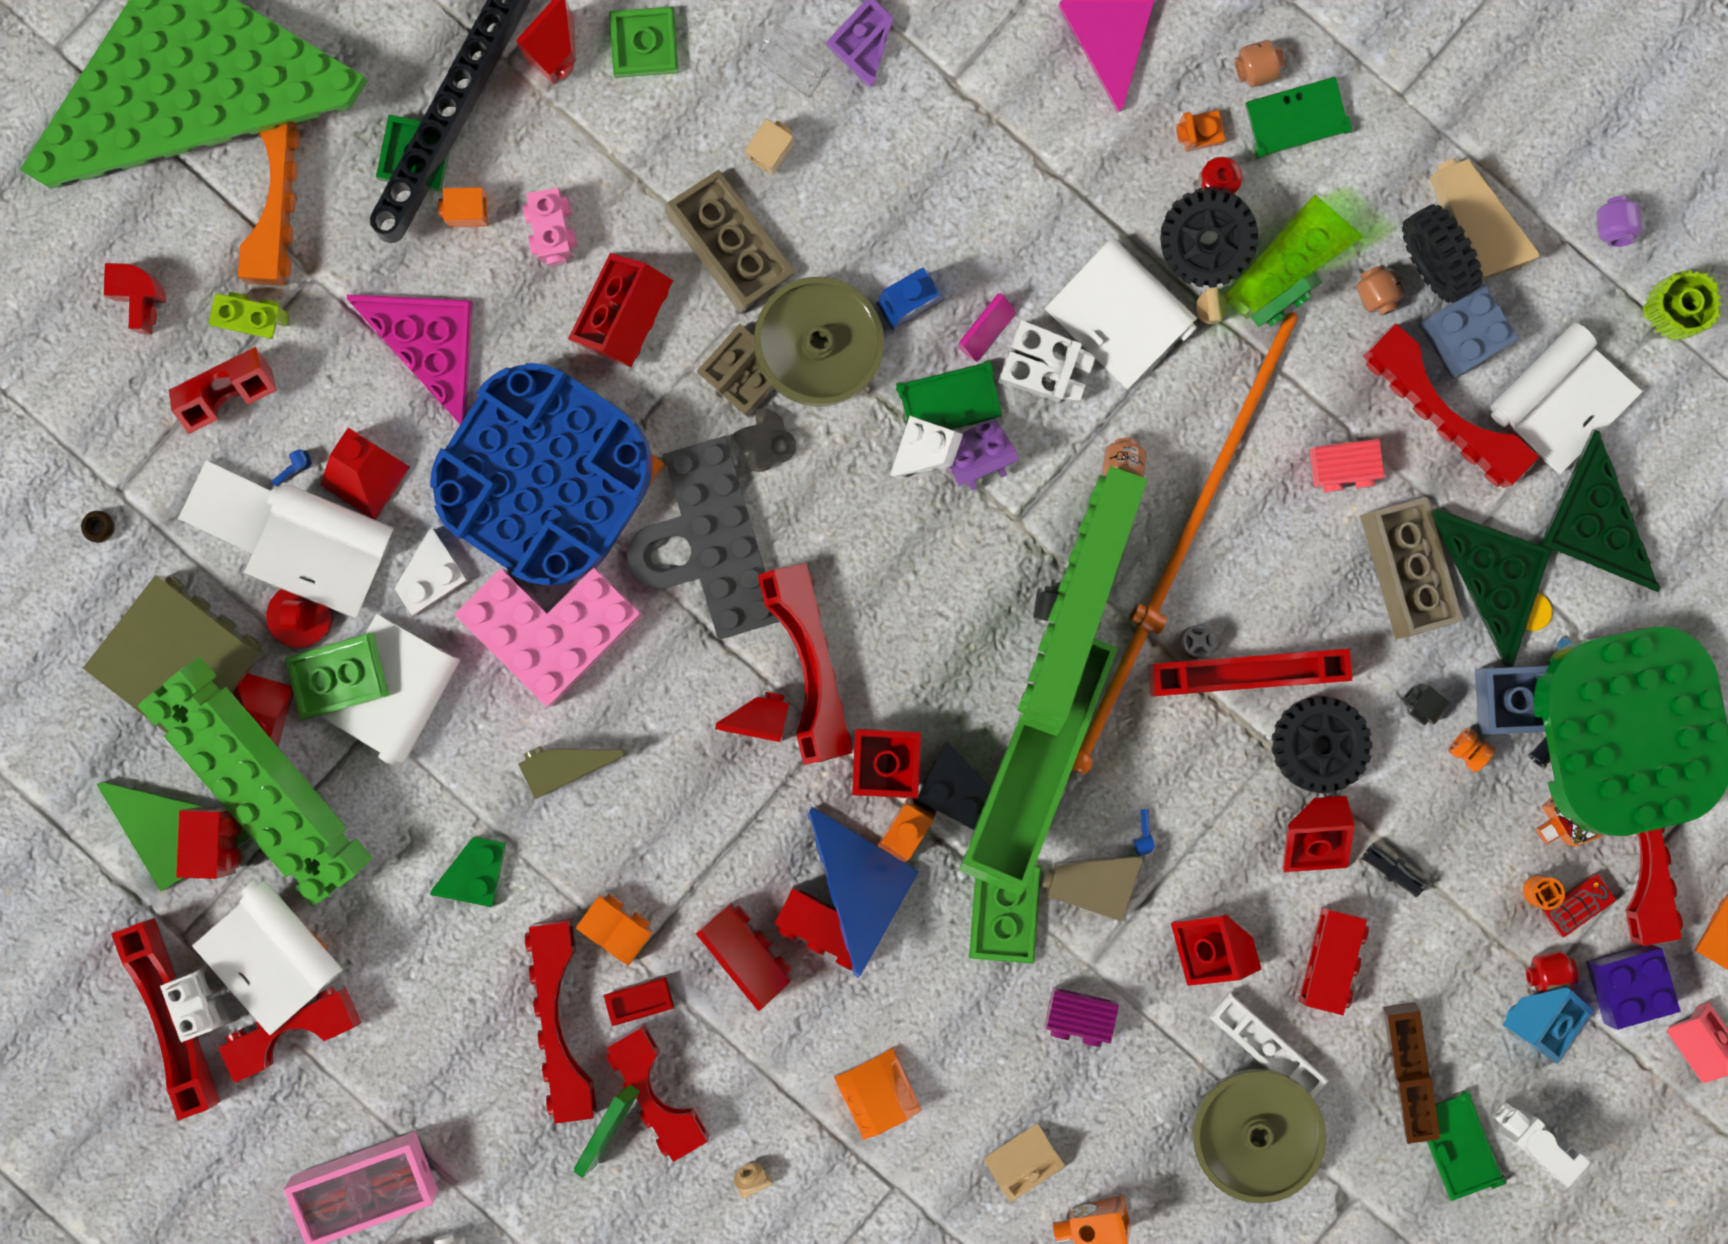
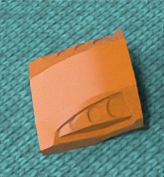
M893 1047L844 1073L834 1076L863 1140L877 1136L909 1120L922 1111Z

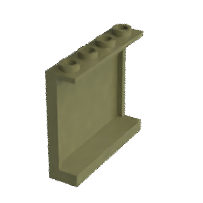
M155 575L83 667L85 671L143 716L145 714L137 705L161 687L176 672L199 656L216 674L217 677L212 681L221 691L227 687L231 693H233L257 660L265 659L267 654L260 650L262 644L248 634L244 637L234 630L237 625L232 620L222 614L217 617L209 610L211 605L206 600L196 594L193 597L183 590L186 587L185 584L172 575L168 577ZM161 722L156 725L165 733H168Z

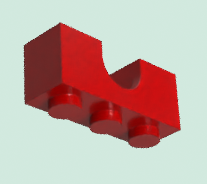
M254 347L168 391L171 411L188 434H191L217 421L219 407L230 398L241 396L246 404L249 405L277 390L272 369L257 347Z

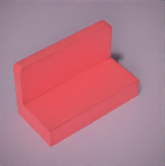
M1709 1002L1698 1005L1690 1019L1668 1027L1667 1033L1701 1082L1707 1083L1728 1076V1029Z

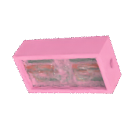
M416 1131L294 1174L283 1189L305 1244H325L433 1205L438 1193L437 1185Z

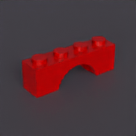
M334 986L319 992L316 995L317 1001L304 1005L271 1035L258 1022H255L258 1028L246 1033L245 1028H242L227 1035L226 1039L228 1042L218 1047L233 1082H239L273 1064L275 1044L280 1035L286 1030L305 1029L313 1032L325 1042L361 1024L362 1022L346 987L335 991Z
M641 1024L611 1042L607 1047L609 1053L606 1054V1058L615 1072L618 1070L621 1072L625 1079V1082H623L624 1088L632 1085L640 1091L636 1097L642 1108L639 1114L646 1127H653L659 1137L656 1139V1143L661 1153L665 1157L669 1155L671 1160L675 1162L707 1143L710 1135L693 1107H671L662 1102L654 1093L650 1082V1070L660 1050L645 1024Z

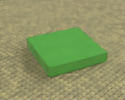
M673 7L609 11L613 75L615 78L679 73Z

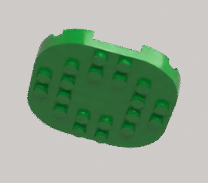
M1671 627L1638 628L1632 631L1572 642L1559 649L1550 657L1548 661L1551 663L1547 667L1544 676H1539L1536 683L1534 714L1535 717L1543 718L1554 776V781L1547 782L1554 803L1565 818L1572 819L1581 827V830L1588 833L1606 836H1629L1695 820L1715 807L1728 786V724L1717 670L1706 649L1695 638Z

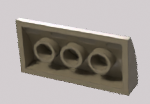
M719 169L667 202L665 214L740 314L757 304L795 274L794 269Z
M1427 496L1360 515L1395 639L1411 637L1463 621Z

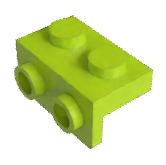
M229 292L228 296L215 293L208 321L212 327L273 339L276 325H287L289 313L281 309L278 302L260 299V303L249 301L248 296L240 293Z

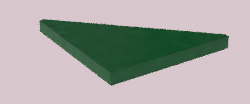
M1592 429L1540 544L1659 592V583L1655 579L1642 540H1640L1634 524V518L1619 486L1618 477L1610 456L1607 455L1601 439V433L1598 430Z
M1433 509L1432 517L1504 666L1513 667L1552 549L1448 512Z

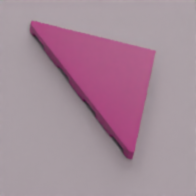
M1063 0L1058 4L1059 9L1117 113L1122 111L1154 0Z
M347 294V300L350 304L354 306L369 325L461 425L467 415L473 302L469 300Z

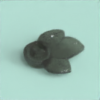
M757 408L756 426L744 427L733 434L738 446L749 453L744 467L753 472L767 471L776 462L783 463L789 461L796 453V440L791 433L785 431L782 417L767 408ZM778 441H784L787 444L784 452H777L774 447Z

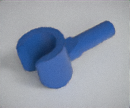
M299 449L290 453L289 458L292 465L288 466L271 480L272 484L278 486L294 473L310 468L312 461L308 451Z
M1141 809V831L1143 837L1133 839L1138 856L1150 854L1155 847L1149 826V809Z

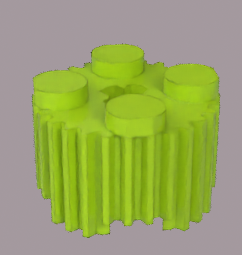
M1683 270L1657 282L1652 287L1653 290L1648 293L1650 297L1646 298L1645 301L1647 303L1643 306V315L1647 321L1652 322L1651 328L1655 327L1656 333L1660 331L1662 337L1667 335V339L1672 341L1684 340L1710 329L1711 325L1717 323L1716 319L1721 317L1719 314L1721 310L1718 307L1722 305V303L1718 302L1721 296L1717 295L1719 292L1717 288L1718 282H1713L1714 277H1707V272L1699 274V271L1692 273V270L1686 272Z

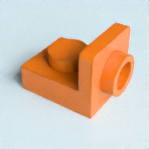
M1219 110L1196 115L1186 112L1183 113L1179 120L1180 123L1176 124L1179 143H1184L1186 152L1225 143Z

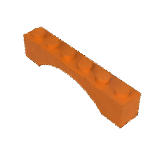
M293 121L276 125L275 129L259 132L266 146L270 163V187L261 218L251 234L240 245L238 278L246 284L286 286V277H289L291 274L288 245H292L294 233L293 227L290 225V213H294L296 207L295 195L292 193V183L297 180L298 176L294 152L300 145V134L296 130V123Z

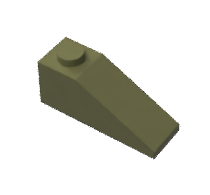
M539 746L525 753L526 760L518 763L534 798L537 799L626 756L627 753L625 749L552 748L544 751L542 746Z

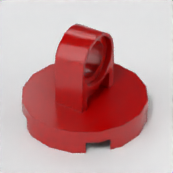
M283 589L277 591L271 598L266 611L267 626L272 636L283 645L293 648H307L316 645L330 632L334 620L333 609Z

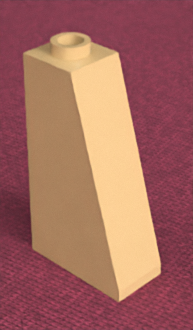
M1456 158L1437 165L1438 170L1429 179L1438 203L1442 206V209H1446L1449 212L1450 217L1454 216L1457 220V226H1462L1465 230V237H1469L1472 244L1470 246L1476 250L1478 256L1475 258L1481 264L1482 280L1527 265L1540 257L1536 248L1469 159L1457 163Z

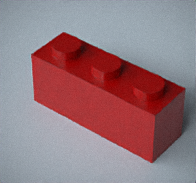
M793 886L774 923L779 926L778 932L792 940H795L798 936L808 941L806 947L820 955H824L827 951L837 957L836 963L853 971L852 961L844 943L836 908Z
M1325 907L1321 908L1299 997L1300 1003L1307 1007L1344 1016L1345 1008L1349 1009L1353 1000V990L1350 989L1353 976L1357 977L1361 967V958L1358 957L1361 944L1365 945L1369 934V926H1366L1367 919Z

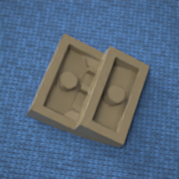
M740 323L697 370L700 376L748 418L774 390L758 366L754 352V335Z

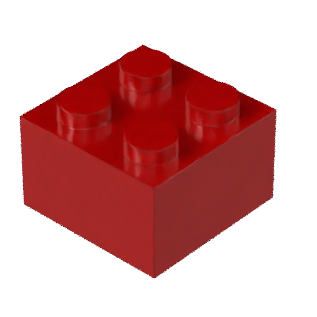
M195 807L179 810L176 878L218 879L236 873V868H239L241 863V851L237 848V835L241 834L242 826L226 808Z

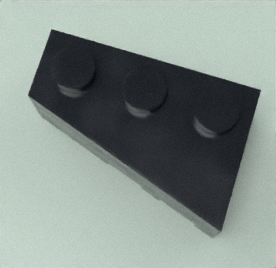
M945 741L918 791V798L916 799L974 830L991 787L948 741Z

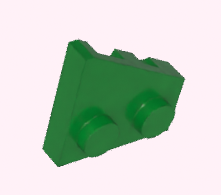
M1316 273L1304 277L1251 316V318L1258 327L1265 323L1272 327L1286 316L1284 313L1286 308L1292 304L1297 308L1313 297L1310 291L1322 283Z
M477 836L472 837L432 888L430 895L493 907L507 842Z

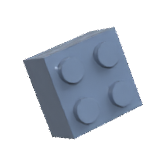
M1482 284L1467 296L1455 301L1419 324L1453 379L1519 339L1485 284Z
M1548 666L1475 669L1478 734L1545 732L1543 718L1535 717L1534 692L1538 677L1544 676Z

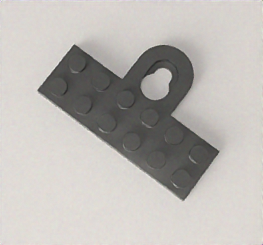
M726 436L663 454L681 516L649 525L635 534L627 551V562L633 576L642 584L655 589L671 588L700 579L718 640L779 623L780 621L764 604L758 575L766 571ZM678 536L688 541L691 547V555L686 564L678 568H672L667 565L656 566L653 564L651 554L654 549L661 547L665 540Z

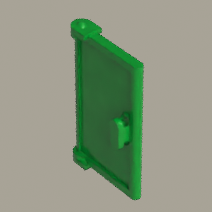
M1336 77L1245 102L1255 140L1253 146L1258 159L1264 158L1268 154L1338 134H1348L1352 131L1349 116L1346 117Z
M986 360L981 364L906 383H896V391L899 394V398L902 399L907 423L909 417L912 416L951 430L1002 417L993 380L994 372L991 361Z
M1470 1090L1453 1094L1454 1097L1435 1104L1440 1140L1427 1141L1450 1201L1489 1187L1494 1189L1507 1183L1505 1176L1500 1171L1471 1099L1472 1094Z

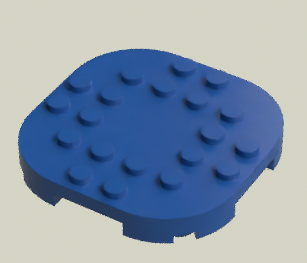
M525 363V365L504 368L493 374L481 385L476 392L479 395L454 436L445 449L440 448L433 463L430 479V488H433L436 503L434 507L440 520L452 534L467 541L511 571L512 575L517 578L542 585L572 583L582 579L592 568L596 569L602 563L646 495L652 475V456L649 443L642 429L628 414L566 373L537 363Z

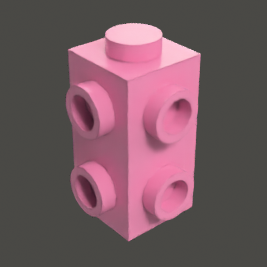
M559 188L526 193L528 203L523 204V212L526 223L532 224L533 235L528 236L532 255H537L542 263H547L548 266L565 264L566 259L574 258L572 248L577 247L574 228H568L567 216H572L568 196L563 197Z

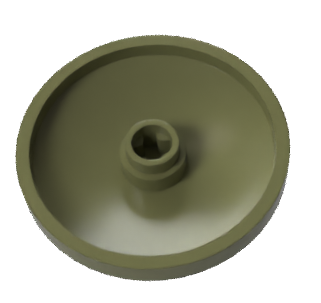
M806 277L781 287L763 306L754 331L755 357L765 379L776 391L786 398L808 406H832L843 403L858 395L876 374L884 351L882 324L871 302L853 286L829 277Z
M1247 1069L1221 1079L1205 1094L1194 1116L1192 1141L1195 1155L1203 1172L1222 1192L1245 1202L1271 1203L1283 1200L1297 1193L1314 1177L1325 1153L1326 1129L1318 1105L1298 1082L1289 1076L1273 1070Z

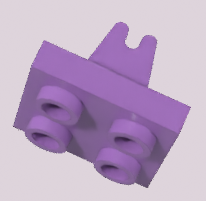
M994 418L990 421L981 422L976 427L961 433L963 436L952 466H948L958 486L967 483L971 491L977 489L975 479L996 470L1001 478L1007 476L1005 466L1017 462L1019 459L1015 448L997 419Z

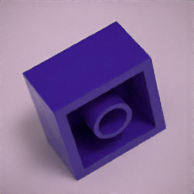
M1640 945L1586 961L1605 1025L1619 1030L1681 1012L1662 948L1654 945Z

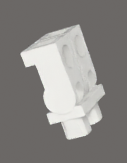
M1021 320L1017 326L1008 351L1009 354L1006 357L997 383L1019 388L1058 403L1062 399L1079 402L1084 392L1085 384L1071 380L1070 376L1073 369L1089 374L1096 356L1080 349L1082 344L1079 342L1071 341L1063 336Z
M209 965L177 976L174 980L160 986L181 1042L230 1023L221 996L210 1000L206 999V997L219 992Z
M1505 1102L1493 1114L1492 1117L1504 1127L1500 1133L1506 1139L1517 1145L1549 1175L1568 1188L1590 1164L1584 1156L1563 1142L1557 1145L1553 1134L1544 1129L1545 1124L1522 1108L1517 1110Z

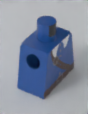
M923 267L883 290L876 304L893 331L945 301V298L930 273Z

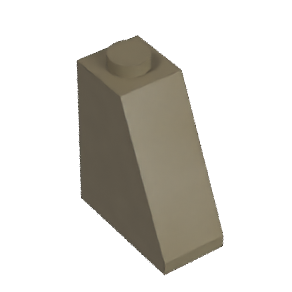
M1135 855L1057 862L1054 864L1053 870L1049 868L1046 870L1042 887L1046 888L1045 895L1047 897L1123 921L1143 859Z

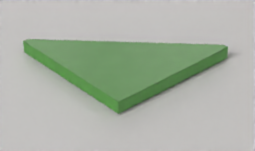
M105 781L96 784L160 892L184 879L176 878L179 810L205 806ZM243 828L241 834L237 835V846L251 838Z

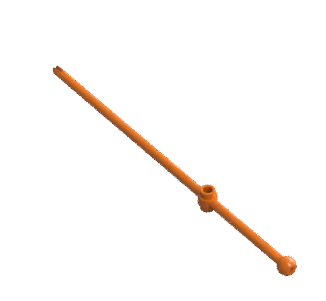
M1295 312L1286 314L1148 605L1143 606L1137 603L1131 611L1129 621L1136 623L1137 628L1081 744L1072 770L1080 774L1087 773L1092 767L1091 752L1148 633L1152 631L1159 635L1165 627L1167 617L1160 614L1162 603L1298 320Z

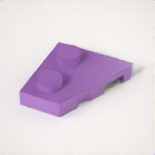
M865 0L825 43L869 88L875 82L893 17L876 0Z

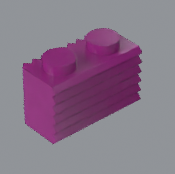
M1052 987L1044 1026L1047 1030H1051L1050 1035L1055 1038L1069 1040L1070 1035L1083 1037L1082 1043L1101 1047L1102 1042L1111 1044L1119 1004L1114 1000Z

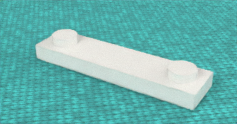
M1230 992L1224 996L1208 1015L1211 1020L1267 1070H1273L1289 1076L1303 1086L1312 1098L1329 1081Z

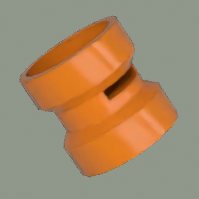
M1468 727L1455 738L1448 752L1455 758H1462L1466 762V767L1476 773L1488 763L1496 749L1489 742H1482L1478 738V733Z
M1534 875L1525 881L1523 896L1529 904L1535 907L1553 910L1563 903L1565 890L1560 881L1552 877Z

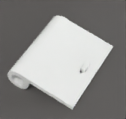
M1114 237L1099 250L1045 308L1089 353L1096 356V359L1127 390L1178 338L1185 341L1197 328L1193 324L1197 317Z
M1572 323L1490 406L1492 419L1501 427L1505 428L1507 426L1559 475L1581 454L1592 429L1602 433L1643 392L1594 348L1597 345L1595 337L1589 330L1578 323Z
M282 482L280 487L274 485L267 499V504L272 505L269 518L244 574L356 619L392 537L394 528L285 482Z
M376 614L365 634L374 633L389 696L320 717L379 751L378 758L396 766L397 762L405 763L460 659Z
M254 880L240 892L243 896L239 901L240 904L194 943L192 947L264 1030L271 1035L339 976L343 969L266 881L259 884L257 880Z

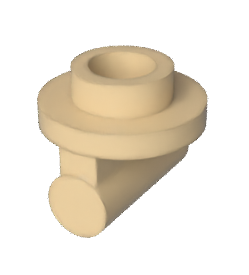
M1209 288L1198 298L1195 311L1201 321L1215 324L1222 321L1226 316L1228 303L1226 298L1219 293L1218 288Z
M756 1162L743 1165L734 1177V1184L743 1199L773 1184L768 1172L766 1173L763 1166Z

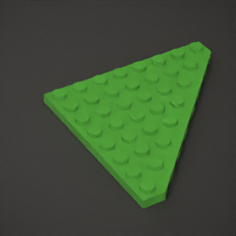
M129 0L20 170L50 189L61 187L63 183L76 179L83 181L105 175V171L120 167L124 170L148 163L147 160L164 156L168 158L187 153L194 147L202 145L213 146L231 141L233 137L246 133L253 135L261 131L275 129L276 125L291 121L298 123L320 117V113L335 109L338 112L350 109L368 80L363 75L237 0Z

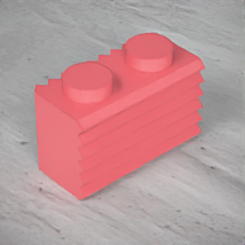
M1379 439L1317 446L1309 450L1314 488L1323 487L1324 493L1342 491L1344 484L1355 483L1356 489L1376 486V480L1384 478Z

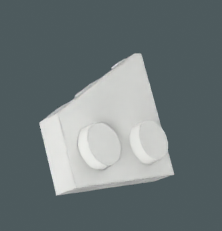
M910 416L890 475L903 479L906 478L907 474L914 472L922 474L936 467L945 468L952 466L963 434Z
M432 528L421 542L396 585L395 590L411 615L416 616L469 580L437 531Z

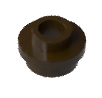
M96 510L85 515L81 523V531L87 540L103 543L112 537L115 531V523L108 513ZM101 521L104 528L100 533H97L95 524Z

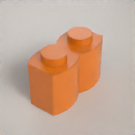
M608 893L605 897L600 894L578 923L576 929L629 966L653 933L649 928L651 922L637 912L633 916L622 909L624 903L614 895Z

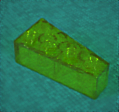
M1314 194L1224 297L1228 304L1244 318L1248 319L1301 279L1313 274L1353 247L1364 236Z

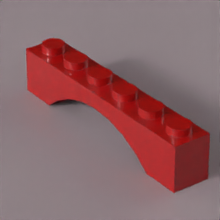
M1397 323L1389 327L1363 354L1362 357L1367 361L1366 366L1377 376H1384L1391 383L1389 385L1390 389L1400 398L1406 397L1414 405L1413 410L1418 416L1426 421L1428 419L1438 427L1437 433L1447 442L1451 443L1453 441L1461 449L1460 454L1466 461L1480 466L1485 471L1484 477L1496 487L1501 486L1502 488L1512 486L1539 458L1516 435L1482 429L1465 421L1453 412L1437 395L1427 377L1422 362L1420 345Z
M807 563L778 568L759 574L758 579L765 607L777 617L789 633L802 664L805 698L796 736L803 765L852 754L851 736L846 727L843 704L839 698L835 682L836 675L831 666L828 642L823 633L820 609L816 604L812 587L813 580L808 571Z
M1350 648L1148 664L1150 696L1353 681Z
M1665 827L1637 834L1641 858L1639 879L1634 895L1626 908V916L1631 942L1642 946L1682 939L1680 930L1683 929V919L1680 912L1676 910L1674 899L1677 897V887L1674 880L1670 878L1668 867L1671 864V855L1669 849L1664 846L1662 835L1665 832Z
M156 919L143 921L111 933L121 963L138 988L152 1019L163 1057L166 1089L177 1120L179 1121L209 1110L221 1101L198 1036L183 1042L180 1041L160 987L174 980L176 975Z
M572 918L534 923L529 926V932L525 933V946L527 952H532L533 965H529V977L531 984H536L538 997L533 999L535 1016L541 1018L542 1030H538V1044L540 1050L545 1049L546 1062L542 1063V1075L544 1082H549L551 1094L546 1096L548 1115H553L554 1124L593 1119L598 1112L594 1081L572 1056L563 1037L559 1020L561 982L568 963L576 952Z

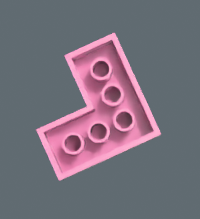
M500 568L454 614L546 707H553L643 616L595 568H592L550 611L535 599L507 570Z

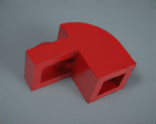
M105 263L104 296L113 301L129 302L128 329L139 334H152V325H155L157 321V311L155 306H153V302L166 303V295L161 283L154 276L137 266L123 263Z

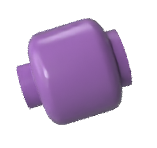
M1616 196L1608 199V203L1601 206L1597 211L1599 238L1607 242L1608 246L1624 247L1634 243V239L1642 233L1640 205L1634 201H1629L1626 196Z

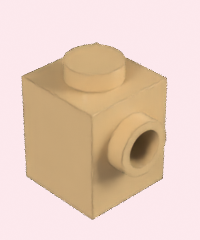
M766 119L744 150L746 159L773 176L794 146V138L790 135L792 133L791 129L780 121L776 120L775 123H772Z

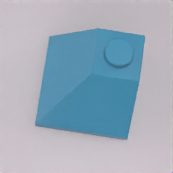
M1565 987L1520 998L1518 1003L1513 1005L1507 1012L1503 1026L1558 1064L1594 1010L1574 992Z

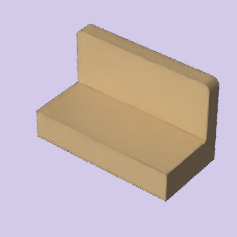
M1039 1124L1033 1125L984 1158L998 1186L1010 1202L1066 1167Z

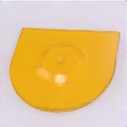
M1537 593L1525 629L1527 631L1543 629L1552 617L1551 604L1539 593Z

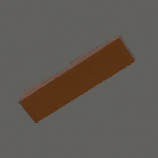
M1416 1002L1383 1007L1406 1142L1411 1144L1440 1140L1421 1011Z

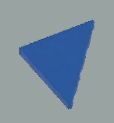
M811 807L807 816L812 824L815 835L814 840L821 863L824 865L833 905L838 913L844 943L852 961L853 974L859 978L919 871Z

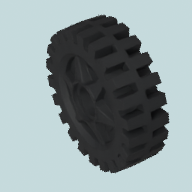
M1208 187V189L1204 190L1202 188L1195 189L1193 193L1188 192L1182 195V199L1176 200L1172 204V208L1170 211H1167L1165 220L1162 223L1160 240L1163 256L1169 268L1172 269L1178 278L1181 277L1188 284L1194 283L1196 287L1203 288L1204 285H1208L1209 288L1217 287V284L1222 283L1223 286L1229 284L1231 279L1239 278L1241 272L1250 267V262L1257 253L1256 248L1259 237L1255 217L1247 204L1239 196L1225 189L1219 190L1216 187ZM1207 231H1214L1218 234L1216 241L1212 244H1204L1200 241L1201 236Z
M1431 204L1403 221V240L1408 244L1405 246L1406 250L1412 255L1410 257L1412 263L1417 265L1418 273L1424 276L1423 281L1427 286H1431V291L1434 294L1437 293L1438 297L1442 300L1445 299L1447 303H1454L1480 287L1483 281L1481 279L1483 273L1480 270V261L1475 258L1478 256L1476 250L1471 248L1472 242L1469 237H1465V230L1462 226H1457V220L1454 216L1450 217L1446 209H1442L1440 205Z
M1316 696L1294 703L1288 710L1282 713V717L1275 724V732L1272 733L1271 741H1273V747L1271 749L1272 754L1275 756L1276 766L1280 768L1283 776L1291 783L1307 791L1330 793L1347 788L1349 784H1353L1358 780L1360 774L1365 772L1367 769L1365 766L1367 762H1370L1372 756L1369 755L1370 749H1373V742L1370 741L1369 737L1371 736L1370 728H1367L1365 724L1367 722L1364 717L1360 716L1359 711L1347 702L1333 697ZM1321 735L1325 736L1328 740V749L1322 754L1318 753L1315 749V741Z

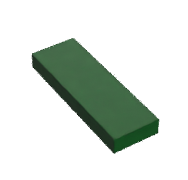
M632 1085L624 1088L613 1098L576 1163L573 1172L581 1178L598 1165L640 1091Z

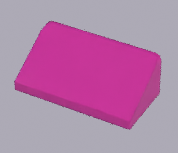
M1000 293L994 297L959 342V349L976 362L980 360L1015 316L1014 308L1003 294Z

